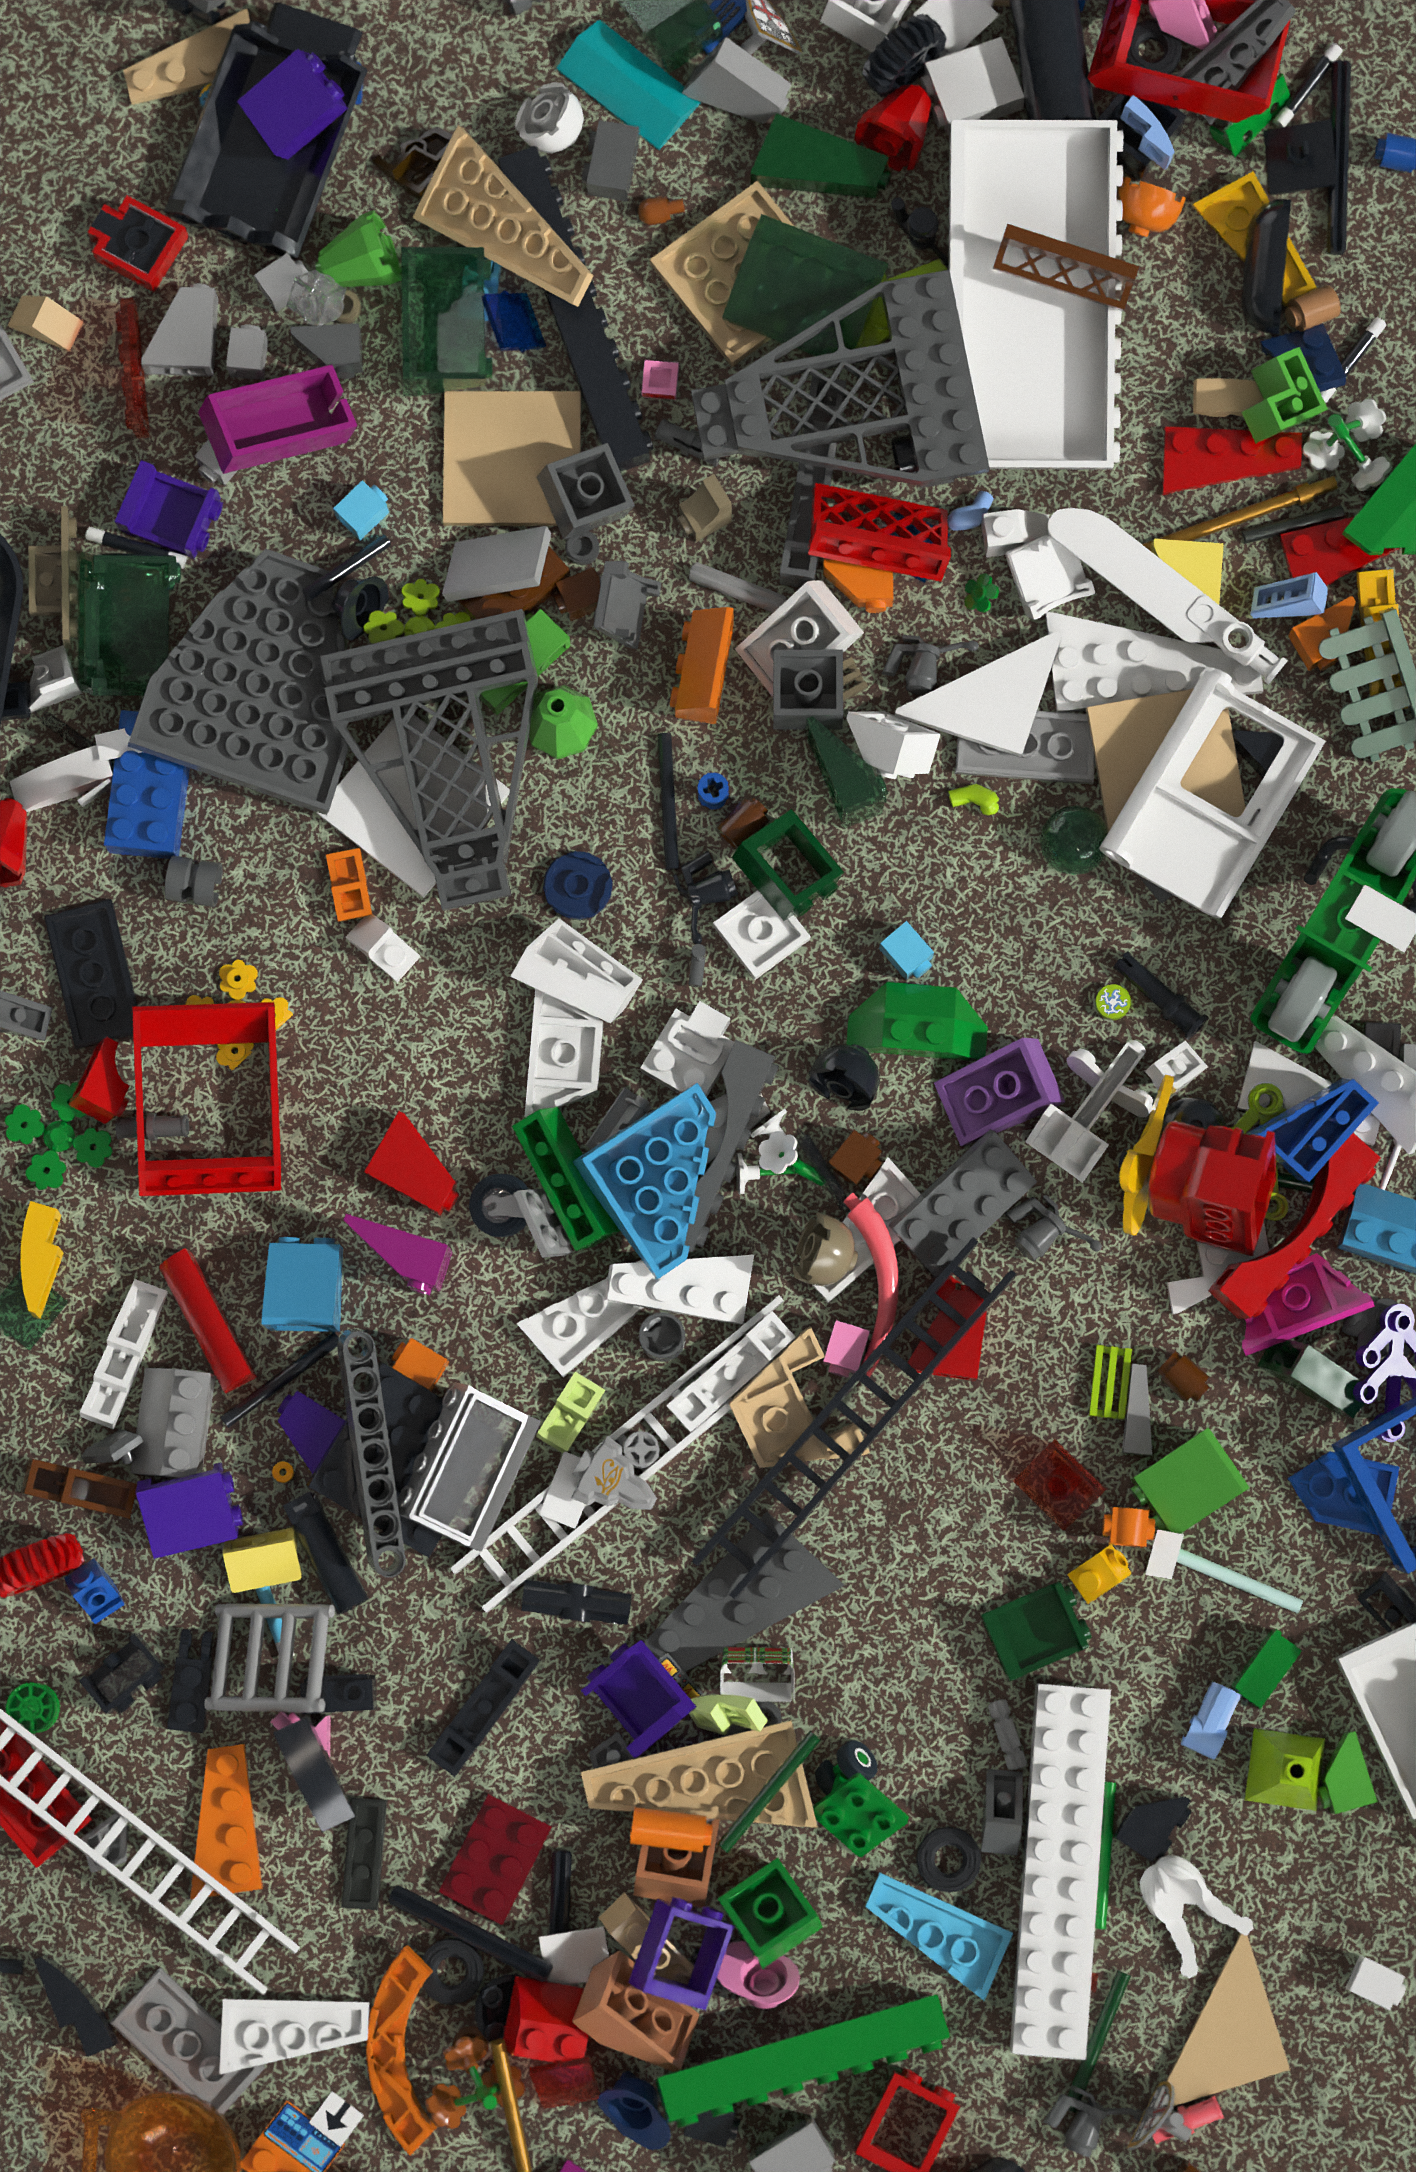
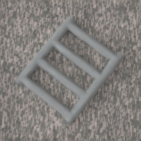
M234 1603L216 1605L215 1614L220 1618L211 1697L205 1699V1708L207 1710L311 1713L324 1711L325 1701L320 1699L328 1620L333 1618L335 1614L333 1605ZM234 1618H251L242 1697L225 1696ZM265 1618H282L274 1697H257ZM297 1618L314 1619L306 1698L289 1697Z

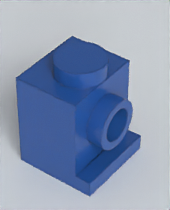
M95 1558L64 1578L72 1596L90 1616L94 1624L125 1605L115 1583Z

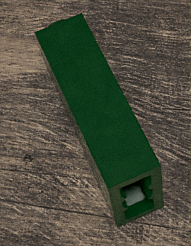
M776 113L750 172V184L752 185L758 181L764 188L876 198L879 189L886 190L892 171L888 170V156Z

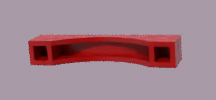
M1352 1133L1316 1174L1312 1195L1307 1208L1293 1231L1280 1244L1263 1255L1244 1262L1229 1264L1208 1292L1238 1319H1249L1259 1316L1267 1307L1268 1302L1266 1299L1273 1290L1278 1291L1289 1280L1290 1275L1288 1272L1295 1263L1300 1264L1311 1253L1312 1249L1309 1246L1317 1237L1324 1236L1333 1225L1331 1219L1338 1210L1343 1211L1352 1203L1355 1195L1352 1193L1360 1184L1367 1183L1376 1172L1374 1166L1381 1157L1355 1133Z

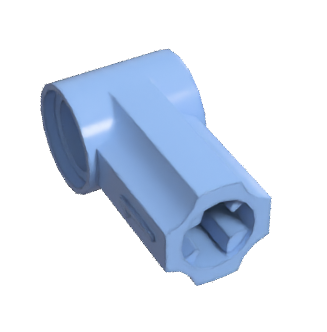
M1212 1681L1197 1715H1194L1189 1722L1191 1727L1186 1737L1183 1736L1181 1745L1215 1760L1227 1735V1730L1225 1729L1241 1694Z

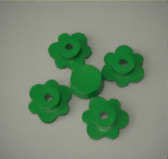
M77 1082L72 1083L70 1086L60 1084L54 1090L56 1098L52 1100L51 1107L58 1111V1116L62 1121L52 1122L45 1129L44 1124L39 1121L41 1113L35 1109L30 1110L24 1104L16 1106L13 1114L5 1118V1124L8 1126L6 1136L10 1141L18 1142L21 1140L23 1144L28 1145L32 1143L33 1137L36 1138L43 1135L44 1142L50 1149L43 1156L40 1154L34 1155L31 1159L32 1165L26 1169L27 1179L31 1182H36L35 1185L39 1190H45L48 1186L56 1189L63 1184L64 1178L62 1174L66 1172L67 1167L65 1163L60 1161L59 1155L56 1152H63L69 1149L72 1144L75 1150L78 1151L77 1160L81 1163L87 1162L93 1168L101 1167L105 1158H109L113 1154V1149L109 1146L112 1137L107 1131L101 1130L97 1132L94 1128H87L84 1135L75 1137L72 1126L67 1123L72 1121L75 1116L83 1118L86 1115L68 1105L78 1085ZM24 1123L28 1124L26 1128L22 1127ZM93 1145L97 1146L95 1150H91ZM49 1168L50 1172L45 1174V1169Z

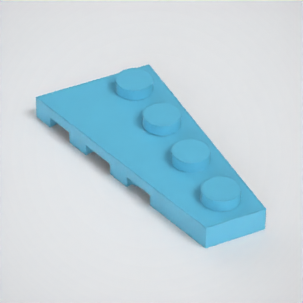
M879 1872L865 1907L985 2001L1013 1933Z

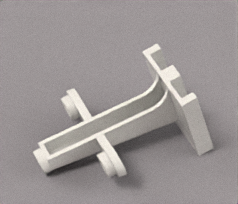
M1128 1040L1105 1073L1095 1064V1057L1085 1049L1073 1051L1067 1058V1064L1072 1071L1093 1087L1092 1091L1072 1118L1050 1104L1025 1142L1083 1183L1109 1146V1144L1089 1130L1110 1101L1139 1117H1147L1152 1111L1153 1099L1147 1092L1140 1089L1133 1091L1123 1086L1125 1080L1146 1053L1144 1046L1136 1040Z

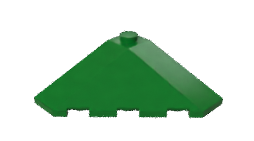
M1416 444L1342 532V535L1368 555H1382L1384 548H1402V555L1416 554Z

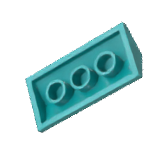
M600 19L576 37L556 68L626 125L639 127L640 136L658 150L664 146L701 103L685 96L682 93L685 88L684 85Z

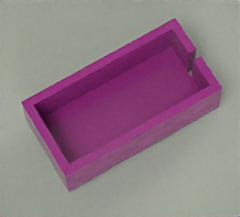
M333 365L209 394L198 411L223 474L347 443L357 428V423L347 399H342L338 402L344 392ZM336 405V407H335V409L333 410V412L330 413L329 410H332V409L334 408V406Z

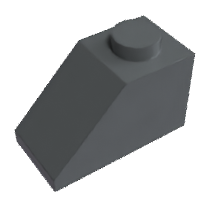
M359 323L290 327L294 344L320 367L333 365L339 379H350L355 377V373H363L362 334Z
M987 1769L981 1852L1018 1855L1022 1829L1023 1772Z

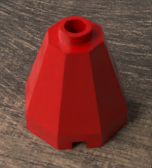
M903 85L865 112L857 123L854 137L857 145L863 142L868 149L888 156V167L897 172L901 171L903 166H908L907 170H914L921 157L932 102L926 90L918 85ZM904 144L903 152L897 157V153Z
M10 798L0 800V886L5 888L21 885L26 872L28 817L26 811L22 809V804Z

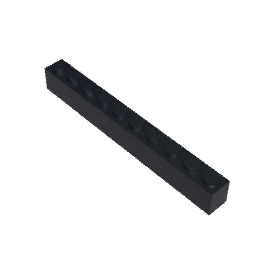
M533 146L498 158L499 169L586 266L580 246L573 247L570 237L574 236L575 233L569 216L562 217L559 206L564 205L557 185L551 187L548 176L552 175V170L547 156L540 157L537 147ZM591 280L578 307L543 289L600 445L608 443L620 472L649 463V451L654 450L648 431L642 432L638 420L642 419V414L637 400L630 401L626 391L631 388L626 370H619L615 359L620 357L614 338L607 339L604 328L608 327V322L602 307L596 309L593 297L597 296L593 280Z

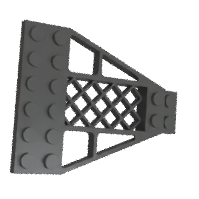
M950 270L881 282L727 378L725 384L691 390L704 460L735 454L751 457L766 456L919 485L920 488L952 483L955 478L987 473L990 469ZM882 297L890 342L852 350L847 349L843 343L839 321L875 298ZM830 326L834 327L838 347L835 353L782 363L774 362ZM894 356L895 365L885 358ZM871 361L864 372L851 365ZM877 362L893 372L884 386L868 376ZM837 367L830 379L818 372V370ZM843 368L859 378L850 392L834 382ZM804 373L796 385L784 378ZM809 375L825 384L816 399L800 389ZM897 376L902 398L888 389ZM769 380L762 390L760 381ZM776 381L791 391L782 405L767 396V393ZM863 382L879 391L870 406L854 396ZM830 388L845 398L836 412L820 402ZM796 394L812 404L803 418L787 409ZM883 395L900 405L891 418H887L874 409ZM849 402L866 411L856 425L841 416ZM765 403L777 410L770 423H768ZM816 408L831 417L823 431L807 422ZM903 409H904L905 415H904V416H899L900 413H901V412L903 411ZM782 414L798 424L789 437L784 436L773 428ZM870 415L878 419L877 421L865 423ZM836 421L845 426L831 429ZM802 427L811 432L808 434L798 435ZM908 429L917 473L868 465L862 437ZM855 439L860 463L794 450Z
M522 609L320 656L327 686L325 693L331 721L335 724L434 874L442 910L447 911L512 896L505 863H507L538 683V675L524 611ZM528 682L520 731L488 737L479 695L483 691ZM467 695L469 704L458 697ZM452 699L467 708L457 725L442 717ZM443 701L436 713L424 706ZM418 707L433 715L423 733L408 725ZM409 709L405 715L404 710ZM393 713L402 756L398 759L371 765L348 731L347 724ZM470 715H472L476 738L462 730ZM439 720L454 729L443 746L428 737ZM408 729L420 736L413 749ZM459 733L474 742L464 759L449 751ZM518 739L507 809L504 810L501 805L490 749L495 744ZM425 741L440 749L430 767L415 758ZM478 748L484 772L469 764ZM446 754L461 762L451 780L435 771ZM415 763L427 770L420 783ZM405 766L418 830L413 828L378 776V771ZM466 767L481 775L471 794L456 785ZM432 775L448 783L437 801L422 792ZM485 782L491 806L476 797ZM453 787L468 796L458 814L442 805ZM422 797L435 804L427 817ZM473 801L489 810L478 827L463 819ZM440 808L455 817L444 835L429 826ZM493 816L495 827L485 829ZM460 821L475 830L452 836ZM430 831L442 839L432 841Z

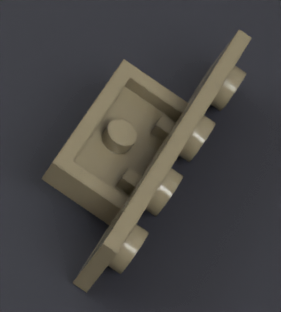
M61 506V545L28 546L30 616H62V640L65 649H72V638H78V618L72 617V605L78 604L77 584H71V571H77L78 567L77 551H71V538H77L76 517L70 516L68 506Z

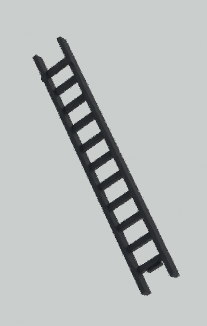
M974 1237L971 1238L691 1561L699 1567L713 1549L720 1544L750 1570L729 1594L734 1600L749 1586L1017 1276L1013 1270H1010L992 1292L989 1293L985 1289L986 1285L969 1270L967 1272L962 1270L959 1266L979 1244ZM952 1274L984 1300L967 1320L936 1294ZM929 1301L960 1326V1329L944 1347L913 1321ZM905 1328H908L937 1353L921 1374L889 1348ZM882 1355L886 1356L914 1381L897 1401L866 1375ZM859 1381L890 1407L874 1428L843 1402ZM836 1408L867 1434L851 1454L819 1428ZM813 1434L844 1461L827 1482L796 1456ZM789 1462L820 1488L804 1509L799 1507L772 1483ZM765 1490H768L797 1516L780 1536L749 1510ZM742 1516L773 1543L757 1563H754L725 1537Z

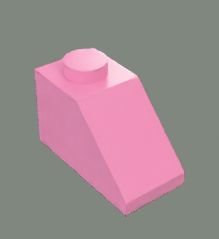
M1149 0L1151 16L1154 19L1157 18L1162 31L1201 50H1204L1214 40L1217 30L1205 0Z

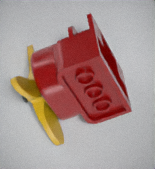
M1165 1074L1141 1138L1135 1144L1133 1150L1123 1148L1118 1165V1168L1121 1169L1120 1186L1125 1191L1123 1198V1231L1133 1236L1138 1233L1144 1221L1149 1201L1150 1212L1153 1217L1183 1225L1184 1234L1188 1238L1253 1257L1277 1179L1275 1132L1267 1130L1266 1137L1260 1135L1243 1134V1129L1237 1127L1232 1130L1225 1126L1210 1125L1205 1129L1178 1121H1171L1165 1127L1160 1138L1163 1119L1174 1082V1076Z

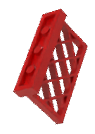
M815 483L812 494L811 537L808 543L807 555L942 582L951 558V547H948V510ZM821 497L834 499L838 504L830 507ZM855 505H865L872 511L864 514ZM846 510L855 519L847 522L839 513ZM889 512H899L905 518L897 521ZM879 517L888 526L880 529L872 520ZM829 518L833 523L824 522V520ZM922 519L938 520V525L931 528ZM913 524L921 533L914 536L905 527ZM862 525L867 530L858 529L857 527ZM896 532L900 537L892 536L890 534ZM929 539L932 543H927L923 541Z

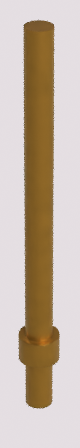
M1334 476L1312 484L1305 482L1293 486V490L1157 539L1193 541L1297 503L1301 506L1313 502L1314 497L1338 489V484ZM1153 540L1142 545L1151 551Z

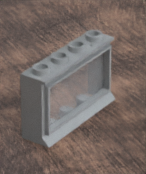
M455 1382L443 1398V1409L438 1420L433 1422L428 1431L427 1437L429 1440L423 1453H420L414 1461L412 1468L414 1473L409 1484L401 1490L398 1496L399 1515L465 1547L482 1552L541 1421L469 1385Z

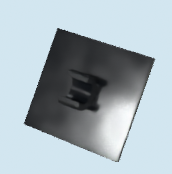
M1331 119L1264 131L1270 195L1288 194L1338 185Z

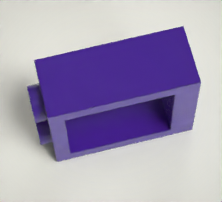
M672 1897L671 1902L657 1898L628 1983L644 1993L706 2010L734 1925L723 1920L724 1913L716 1909L703 1906L702 1912L691 1909L693 1903L677 1897ZM674 1916L708 1926L688 1985L654 1975Z

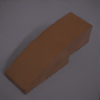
M29 1458L20 1493L130 1519L136 1497L137 1483Z

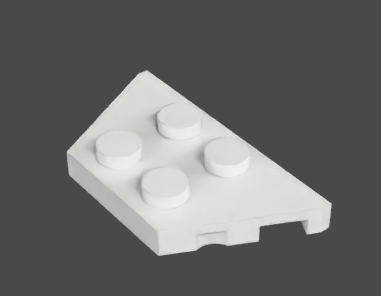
M536 988L525 1118L539 1109L562 1107L597 1093L599 1082L603 1021Z

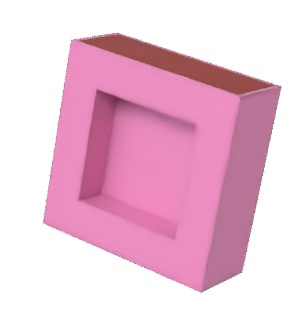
M645 360L642 397L676 400L679 363Z

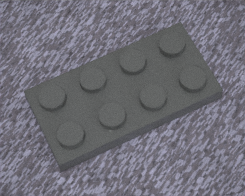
M990 1129L888 1226L924 1268L936 1278L972 1237L978 1239L1037 1181L998 1134Z

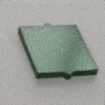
M20 1270L0 1295V1328L4 1330L5 1336H12L28 1350H31L68 1304V1301L51 1288L41 1319L33 1317L28 1311Z

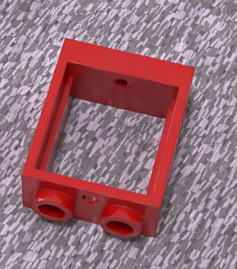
M904 2068L902 2073L893 2070L854 2149L855 2153L890 2172H929L960 2109L959 2103L954 2101L956 2094L939 2085H936L934 2090L922 2085L923 2077L907 2068ZM898 2086L946 2110L919 2166L871 2142Z

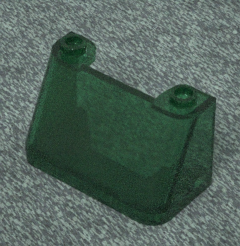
M401 247L403 397H419L485 386L486 379H492V358H486L484 332V280H491V259H484V247Z
M106 552L80 553L78 563V683L81 691L93 696H144L150 678L169 655V590H173L175 583H180L181 566L179 562H176V556Z

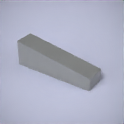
M1131 1364L1122 1446V1453L1152 1456L1146 1365Z

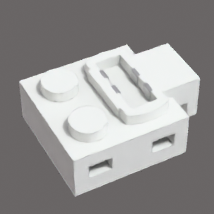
M699 1001L691 1016L675 1009L640 1068L641 1072L678 1094L698 1083L707 1097L720 1076L734 1044V1041L723 1036L730 1024V1018Z

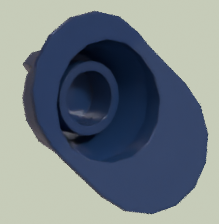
M624 2071L612 2089H608L599 2095V2108L609 2117L622 2135L649 2150L661 2149L668 2144L671 2138L670 2128L658 2112V2093L653 2085L637 2078L631 2071Z

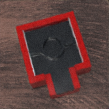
M126 195L118 208L119 211L104 204L87 231L91 241L97 243L92 250L96 261L155 293L189 237L185 226Z

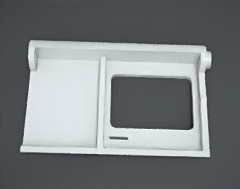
M1214 669L1212 672L1205 671L1099 849L1113 861L1200 911L1220 919L1326 741L1235 690L1232 683H1230L1232 678L1227 673ZM1225 708H1231L1281 736L1284 742L1250 802L1239 817H1232L1185 790L1180 784L1194 757Z

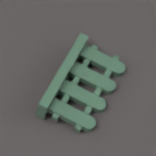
M1393 607L1379 611L1381 620L1374 622L1373 617L1368 616L1363 618L1365 625L1343 633H1339L1337 627L1329 630L1331 637L1323 639L1318 647L1319 653L1323 658H1338L1341 670L1334 672L1330 676V687L1336 692L1348 691L1352 703L1346 704L1341 708V720L1347 725L1359 723L1362 736L1352 740L1350 745L1351 752L1358 758L1369 756L1371 762L1380 760L1378 753L1400 745H1404L1406 751L1414 748L1412 741L1416 740V669L1397 610ZM1388 640L1392 652L1384 655L1381 642ZM1372 646L1375 655L1374 659L1350 666L1346 654ZM1399 673L1402 686L1395 688L1392 675ZM1380 679L1383 680L1386 691L1363 699L1360 698L1357 687ZM1409 706L1413 718L1405 720L1402 708ZM1393 712L1397 724L1371 732L1368 720Z

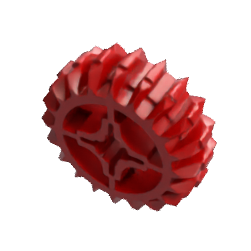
M65 1533L54 1537L51 1536L0 1557V1597L6 1598L32 1590L62 1578L81 1567L85 1560L82 1555V1547L80 1542H77L75 1535Z

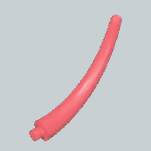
M852 1193L843 1201L851 1210L847 1217L858 1228L869 1247L878 1281L877 1318L872 1339L861 1363L862 1365L892 1331L898 1303L899 1276L894 1246L882 1217L874 1209L872 1202L868 1198L861 1201ZM881 1357L866 1373L868 1377L872 1375Z

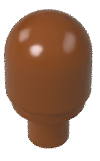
M661 195L643 200L639 204L637 212L639 219L644 224L657 225L672 220L670 217L672 214L685 212L683 198L668 201L667 196L662 197Z

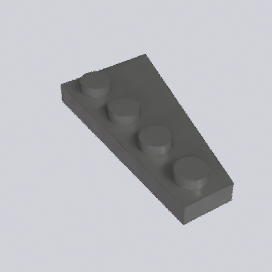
M1257 0L1175 76L1237 91L1296 13L1295 8L1288 0ZM1202 115L1210 125L1216 119L1214 117Z

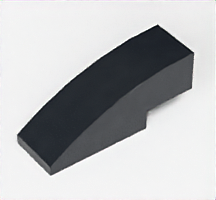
M305 1717L273 1732L293 1777L321 1831L324 1832L356 1817L311 1718Z
M44 1955L34 1959L59 2028L74 2023L86 2057L117 2045L119 2042L109 2020L97 2001L82 1983L49 1956Z

